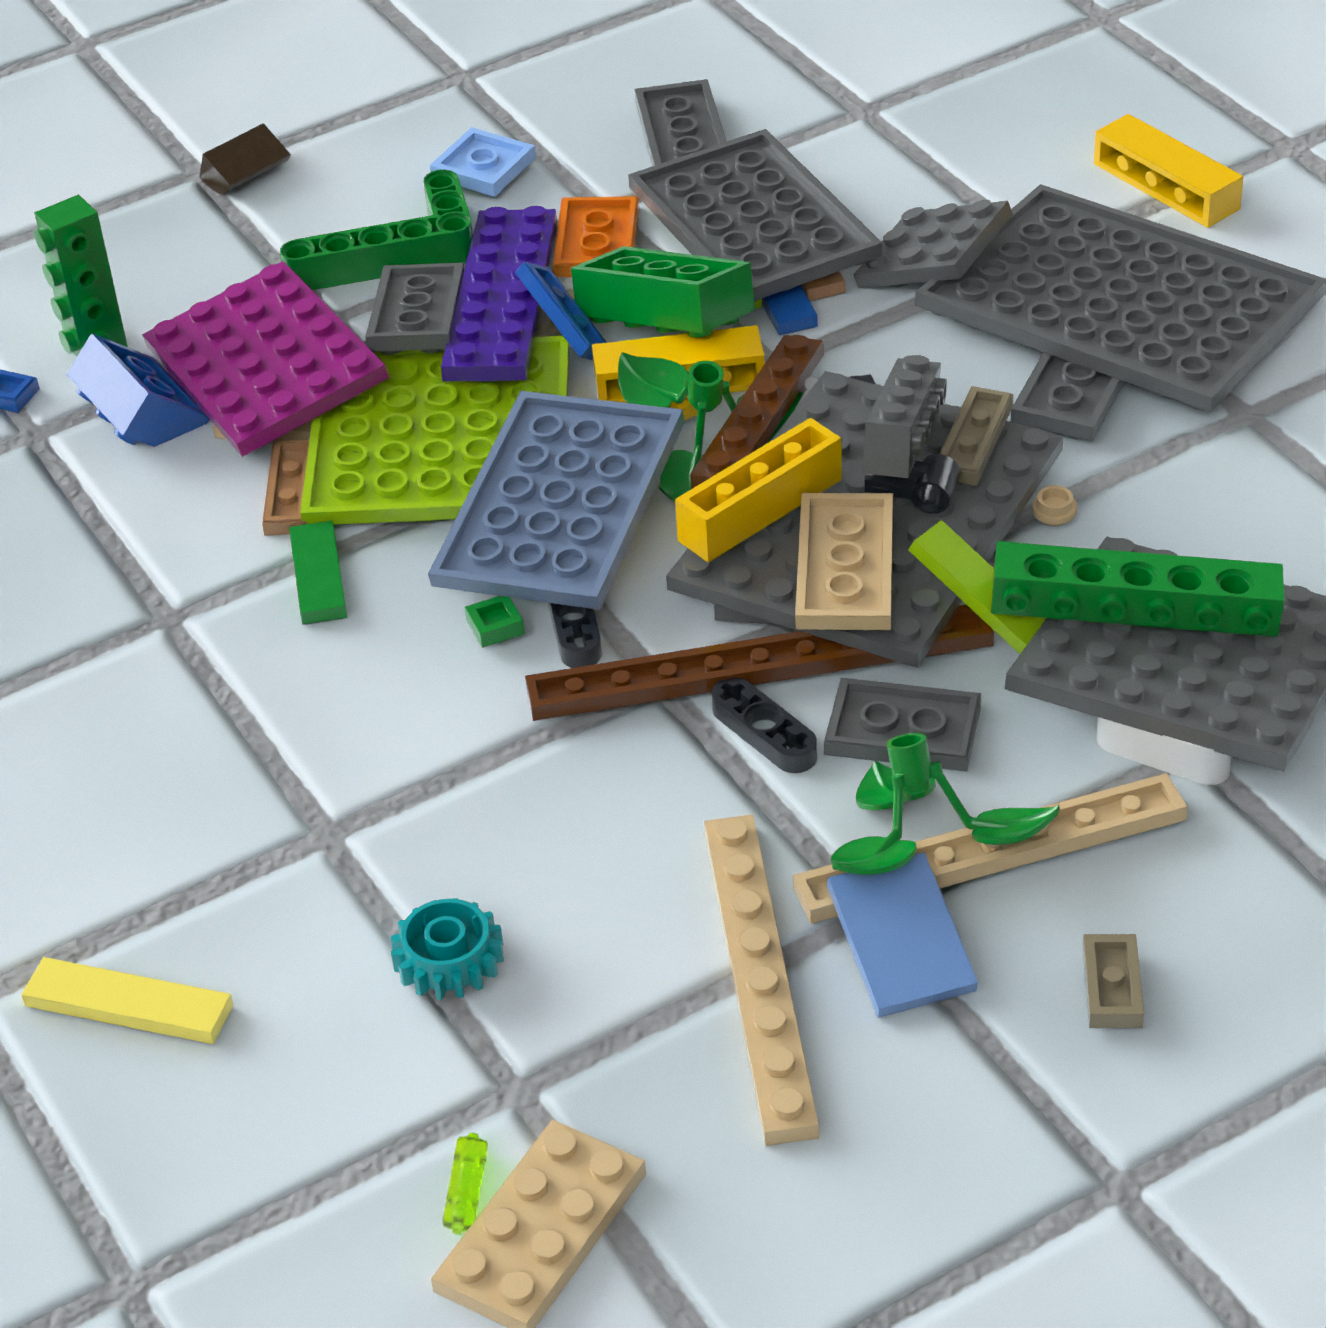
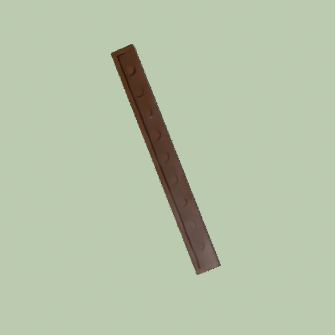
M966 604L959 605L925 657L994 646V631ZM798 631L526 675L525 682L532 719L536 721L711 692L712 687L718 681L730 678H742L752 685L897 661Z

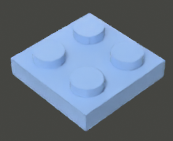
M471 127L430 165V172L440 169L451 170L457 174L461 187L480 192L483 195L496 197L536 159L535 145Z

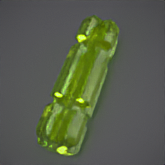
M469 1133L468 1136L459 1137L454 1150V1160L450 1172L442 1224L444 1227L452 1229V1233L456 1235H461L463 1231H467L477 1216V1206L479 1204L485 1169L483 1164H485L487 1158L488 1143L480 1139L476 1133Z

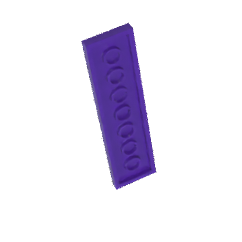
M530 206L519 210H507L504 207H490L486 210H479L457 298L450 343H446L441 364L442 382L527 379L541 306L515 272L523 262L549 267L557 227L556 209Z

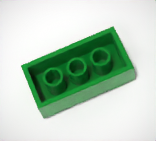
M623 246L571 267L574 300L586 316L592 317L595 323L620 321L624 322L625 327L629 328L647 325L656 327L658 332L682 330L688 331V335L691 337H705L713 334V329L721 325L735 324L739 322V317L755 310L751 262Z

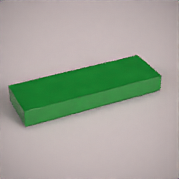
M333 520L289 527L302 625L347 618Z

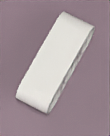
M1097 717V743L1109 753L1205 785L1222 783L1230 775L1231 756L1214 752V750L1164 735L1160 736Z

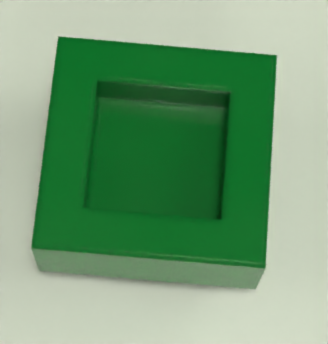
M496 596L465 606L466 620L482 648L525 634L523 619L510 597Z

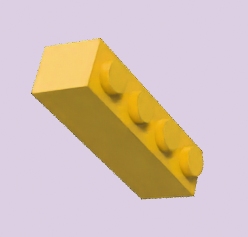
M1129 113L1095 131L1094 165L1199 224L1209 228L1241 209L1243 175Z
M757 325L713 330V334L705 337H691L688 333L592 344L598 400L622 403L626 402L618 384V363L622 352L637 357L671 360L683 366L688 371V374L690 367L696 362H715L723 369V381L730 383V393L747 391L765 364L764 351Z
M809 418L675 499L678 542L709 563L801 505L802 493H821L841 481L842 438L812 418Z

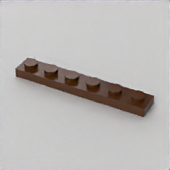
M784 335L691 472V489L766 445L804 387L805 380L811 376L824 356L823 340L810 339L803 335Z

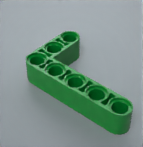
M446 169L435 170L426 174L423 183L428 216L294 239L281 246V262L283 261L311 290L380 279L385 265L466 263L473 230L470 213L459 178L455 172Z

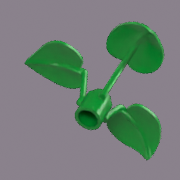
M622 352L618 363V384L621 394L627 403L670 408L672 401L681 404L688 395L690 404L698 411L694 452L673 450L660 476L659 490L675 502L676 498L691 490L690 474L703 456L701 454L706 412L713 411L721 403L722 395L732 412L743 395L735 403L729 391L730 383L723 381V369L715 362H696L690 367L688 374V371L683 366L674 361L654 357H637ZM800 392L767 443L773 439L794 412L804 393Z
M921 733L899 735L886 743L891 768L874 761L860 782L856 792V804L861 809L884 810L893 807V827L891 833L887 837L870 836L845 843L832 854L830 859L833 870L852 874L873 875L896 870L912 860L917 851L916 843L910 840H900L902 837L903 802L920 799L930 794L936 787L935 779L967 829L973 830V840L979 843L1004 845L1028 839L1044 829L1058 815L1060 807L1058 804L1055 807L999 808L982 812L977 818H974L968 814L943 774L941 762H931L926 736Z

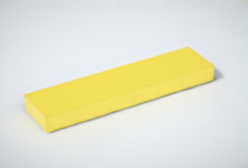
M47 957L42 958L21 994L25 1007L214 1044L233 1007L231 994Z

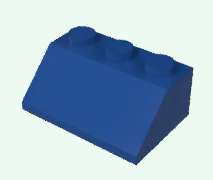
M92 333L67 373V376L79 387L77 393L97 407L95 413L114 425L116 436L132 445H136L139 441L156 447L206 425L210 420L154 357Z

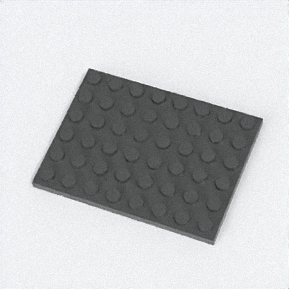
M1040 184L1011 209L1012 217L960 279L938 281L931 278L915 292V306L931 311L935 315L945 316L967 324L971 328L981 329L998 335L1007 341L1020 343L1039 350L1041 353H1048L1122 380V382L1142 387L1156 395L1167 396L1189 404L1195 409L1211 412L1326 294V278Z
M825 371L772 440L805 420L812 418L842 438V480L821 493H868L865 492L864 483L866 473H863L865 422L883 386ZM948 404L940 405L938 419L933 421L930 437L925 439L922 455H918L916 461L922 462L927 456L940 453L961 407ZM1006 421L978 485L957 483L949 507L945 511L938 514L926 513L918 509L909 499L893 497L891 630L796 629L795 610L801 505L709 563L687 548L666 575L667 590L918 668L962 600L908 549L915 539L942 520L985 561L989 562L996 551L997 541H1003L1062 452L1063 436L1046 432L1039 428Z

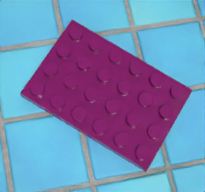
M283 261L263 268L259 274L241 283L230 285L224 292L207 301L194 304L188 311L170 320L161 321L153 329L142 334L149 350L242 457L390 378L385 364Z

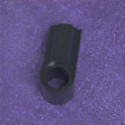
M932 454L927 456L922 462L915 461L908 478L866 474L864 479L865 492L893 493V497L911 500L923 512L938 514L949 507L961 472L959 465L949 456Z

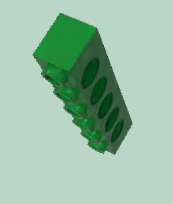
M997 541L992 588V614L1278 637L1285 601L1283 564Z

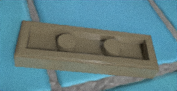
M971 386L939 453L949 456L959 465L961 473L958 483L978 485L1012 410L1014 394Z

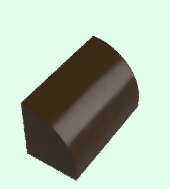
M262 123L203 153L199 177L216 193L225 194L287 162L291 154L268 127Z

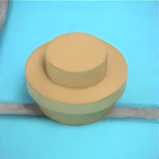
M1058 485L1047 486L1038 492L1032 504V512L1039 521L1047 525L1058 526L1074 519L1077 514V502L1069 489Z

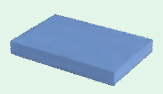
M925 852L915 854L913 859L907 864L890 872L873 875L843 873L828 877L827 888L877 1018L977 990L978 981Z

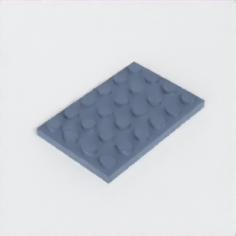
M520 391L428 572L431 586L600 610L685 423L683 410Z

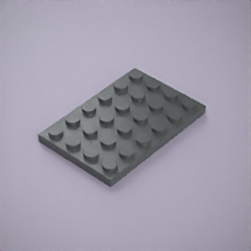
M767 129L628 174L629 188L691 255L751 262L754 302L882 256V242Z

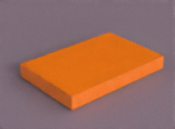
M637 196L563 197L552 264L555 276L572 277L571 267L623 246L635 248L640 210L639 198Z

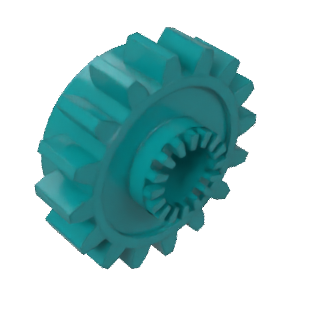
M458 898L434 900L412 909V913L406 920L398 922L399 934L391 935L390 939L394 972L400 973L401 984L405 987L415 983L416 995L419 996L425 994L429 989L435 990L437 1000H442L446 991L454 990L455 995L458 998L464 997V987L468 985L477 990L483 989L482 976L495 978L498 975L496 963L504 962L502 930L500 925H495L493 913L491 911L483 913L479 909L478 903H470Z

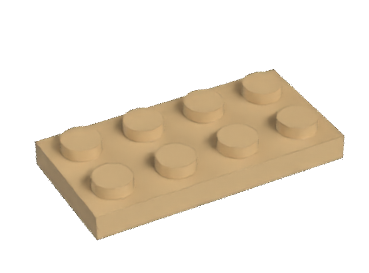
M802 493L795 610L796 629L891 630L893 493Z
M552 1119L432 1276L433 1292L507 1328H536L646 1175L645 1160Z

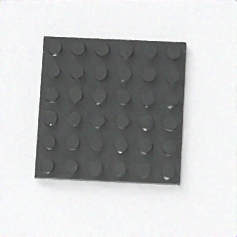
M1108 536L1098 547V549L1177 555L1170 550H1156L1134 544L1131 540L1125 538H1112ZM1284 584L1285 601L1278 637L1046 618L1006 673L1005 690L1160 736L1164 735L1212 749L1214 752L1285 772L1326 700V596L1311 592L1302 586H1288Z

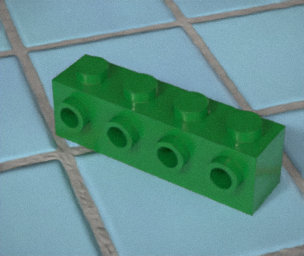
M79 194L34 212L38 227L37 230H34V237L38 247L45 255L46 264L42 265V269L48 284L53 288L54 297L50 301L56 317L61 321L63 330L59 331V339L68 354L73 353L78 357L91 333L128 347L98 212Z

